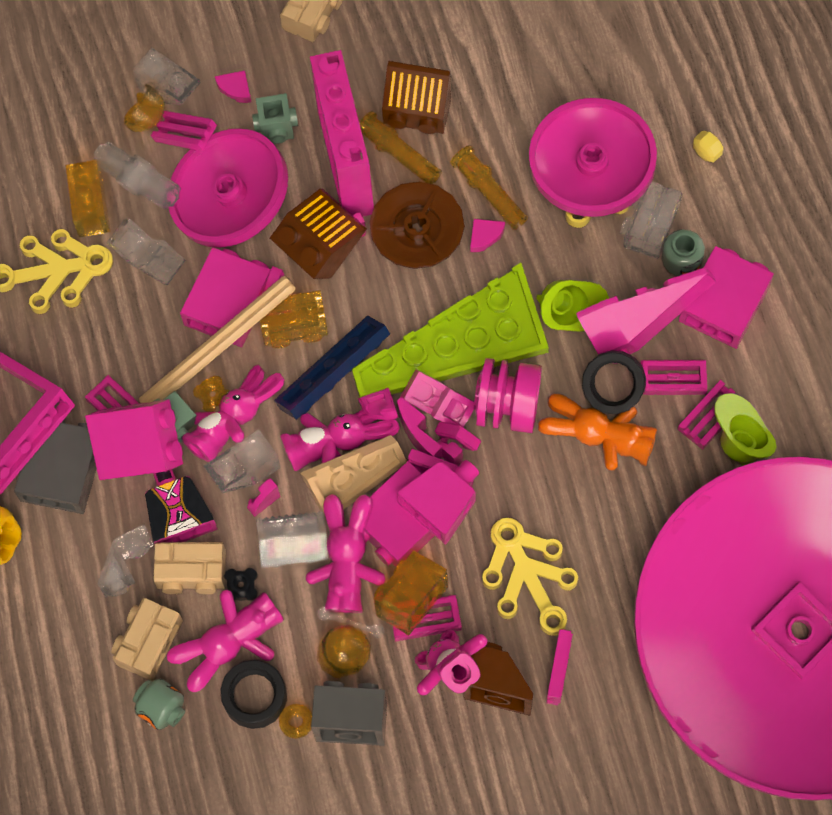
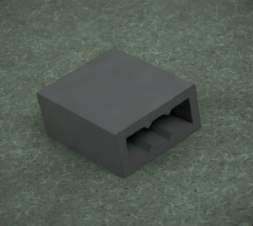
M64 420L60 423L20 471L14 490L20 502L84 514L97 469L87 423H78V426L66 424Z

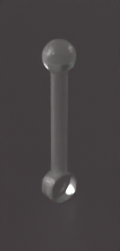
M325 607L317 611V617L320 620L330 619L370 632L376 639L384 636L385 630L380 624L370 626L326 611Z

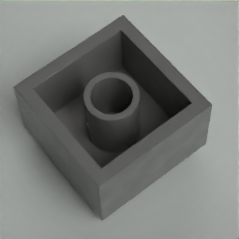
M325 681L323 686L315 685L311 728L316 742L385 746L387 718L385 689H379L378 685L372 683H360L358 688L344 687V683L337 681Z

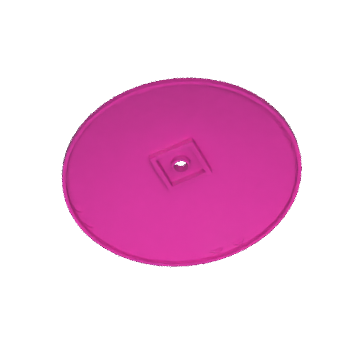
M785 457L757 461L733 469L699 488L671 515L655 538L645 559L635 598L634 630L638 658L647 687L659 711L685 745L705 763L724 776L766 794L797 800H832V461L808 457ZM801 622L807 626L809 631L807 639L800 640L794 637L791 630L793 623Z

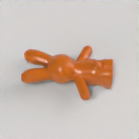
M552 394L549 396L548 406L554 412L569 419L544 418L538 424V430L541 433L572 436L588 446L603 444L605 467L610 471L618 467L617 454L624 457L630 456L638 460L642 466H647L654 447L657 429L629 423L637 414L635 407L618 414L610 421L603 412L595 408H582L565 395Z

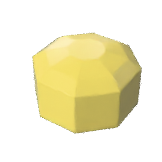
M701 131L693 139V148L703 160L714 163L722 155L723 146L719 139L711 132Z

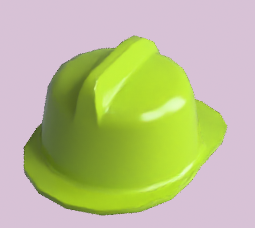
M557 280L548 284L542 291V294H537L536 299L540 303L543 322L549 328L583 332L585 330L576 313L609 299V296L601 285L593 282Z
M733 393L723 394L717 398L714 410L718 423L723 429L720 442L724 453L742 466L751 464L758 458L772 456L777 448L776 440L752 404L743 397Z

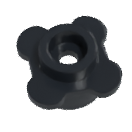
M248 568L245 571L229 569L225 572L226 590L232 592L234 601H252L257 597L258 592L255 589V580L258 577L257 572L252 568ZM243 582L244 586L240 588L238 583Z

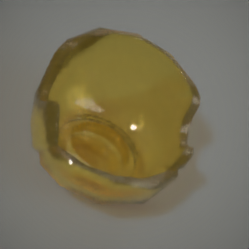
M149 84L144 85L147 89L146 93L137 92V103L125 114L123 123L133 132L149 131L162 120L165 111L163 97Z
M352 625L336 626L327 631L317 646V661L322 671L334 678L339 679L343 676L356 675L369 661L371 645L366 634L361 629L355 628Z

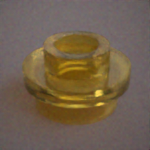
M289 705L283 709L279 716L280 729L289 738H303L312 729V713L304 705ZM294 717L302 718V725L297 728L290 725L291 719Z

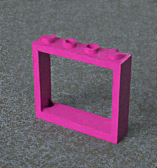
M338 50L310 56L317 112L339 203L351 215L359 212L362 217L372 215L374 204L370 165L342 51Z
M0 352V368L40 391L43 395L0 445V495L75 407V404L62 388Z

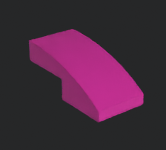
M418 369L414 371L400 396L435 419L444 423L459 425L463 428L475 409L474 401Z
M400 397L397 400L398 415L411 443L418 451L442 459V446L424 432L427 428L426 416L404 398Z

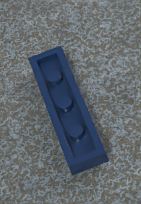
M367 315L282 392L274 402L280 410L297 420L301 415L307 413L311 406L325 393L331 391L335 384L348 372L358 366V363L371 351L381 345L382 341L390 335L387 327Z

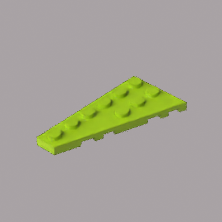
M520 262L514 266L512 271L501 278H495L487 283V287L476 294L468 295L430 319L427 325L416 332L411 331L403 337V340L389 349L381 350L353 368L352 373L359 398L389 388L391 395L403 392L416 369L441 382L482 371L486 358L494 359V367L501 366L502 360L512 363L549 353L548 343L522 263Z

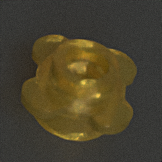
M219 376L205 379L193 390L194 397L199 398L203 403V410L205 412H214L216 407L219 406L222 397L229 392V390H225L222 379ZM215 392L216 394L215 396L211 397L210 393Z

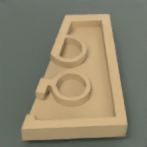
M390 435L303 471L300 474L321 513L325 516L323 505L327 496L336 495L341 500L344 510L354 503L359 496L365 495L400 469L407 460L399 443Z

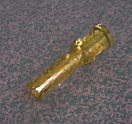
M374 111L368 112L361 119L359 124L362 135L376 145L375 149L392 155L425 183L433 184L439 179L442 170L430 163L425 157L399 138L398 132L394 127L389 128L377 119V114Z
M471 145L462 148L451 159V166L458 168L468 179L467 184L473 189L478 188L510 225L512 230H517L519 228L517 224L519 223L522 226L528 220V216L523 213L491 176V167L484 165L474 154L475 149Z

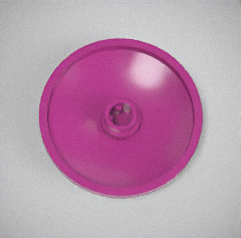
M603 98L578 99L554 109L536 128L529 148L530 172L540 193L559 209L580 216H606L631 206L646 192L656 170L657 148L654 136L647 123L629 107Z
M228 129L211 135L203 151L190 149L176 166L169 183L167 196L170 215L176 226L189 239L200 245L228 247L242 243L262 231L281 208L288 187L286 162L275 145L267 137L256 131Z

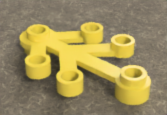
M59 229L54 231L51 236L54 248L58 251L69 250L78 256V258L66 260L41 245L36 237L25 236L20 241V248L23 254L27 257L36 256L47 264L14 271L8 265L0 264V279L9 278L6 283L0 284V292L11 290L15 284L48 278L41 289L29 299L33 312L44 314L50 308L49 299L68 274L80 271L71 286H67L61 291V299L64 305L69 308L76 307L81 302V292L93 276L104 275L111 269L113 265L111 252L101 245L86 247L70 237L66 230ZM60 237L67 238L64 243H56ZM34 243L35 247L33 249H25L26 245ZM100 258L103 260L98 265L92 264L95 259ZM70 293L76 294L73 300H67L66 296ZM37 300H45L42 306H34Z
M513 518L498 520L491 529V540L496 548L489 568L483 572V585L490 590H495L501 586L503 579L501 570L508 552L515 563L504 597L498 602V614L504 619H511L517 614V599L524 581L541 613L539 624L542 631L551 636L559 635V630H565L567 615L562 608L551 604L537 576L558 582V585L564 590H572L578 582L577 572L572 568L562 569L528 558L522 548L526 547L540 551L546 560L556 561L562 556L563 550L561 542L557 539L546 540L524 533L522 525ZM504 531H510L514 537L510 540H505L501 534ZM554 545L559 551L551 555L546 551V548ZM489 574H496L499 579L496 583H489L486 577ZM565 574H570L573 576L574 581L566 584L561 578ZM504 603H511L514 609L507 613L501 609V606ZM549 618H556L559 621V625L555 628L549 627L547 620Z

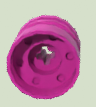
M486 358L476 385L474 400L477 416L476 425L485 427L488 413H494L493 428L498 429L503 415H509L511 431L533 434L542 365L520 363L516 375L513 377L509 376L507 361L502 360L498 375L494 374L495 360Z

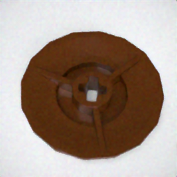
M420 181L400 184L387 191L375 204L369 222L372 241L380 254L396 265L412 269L433 267L449 258L460 245L465 228L462 209L453 195L438 185ZM418 223V226L422 227V231L417 232L415 228H412V225Z

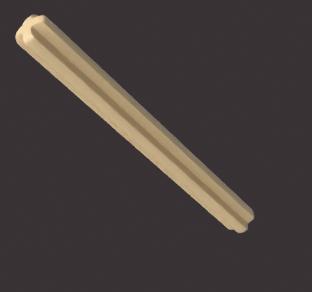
M285 276L277 280L139 398L140 403L153 402L156 399L163 400L174 391L176 392L292 294L296 289L294 284Z

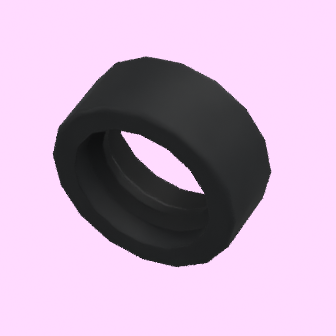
M611 350L599 354L588 363L582 378V389L585 398L593 408L607 414H620L629 411L640 401L646 387V376L643 366L634 356L624 351ZM620 363L626 366L632 373L634 379L633 389L624 400L617 402L608 401L597 392L595 376L604 365Z
M259 660L243 661L232 667L225 675L220 688L221 702L229 717L238 725L250 729L264 728L275 722L283 713L287 702L286 686L279 671L269 663ZM249 675L265 677L274 688V698L271 705L261 713L249 714L243 712L234 701L236 685L241 679Z

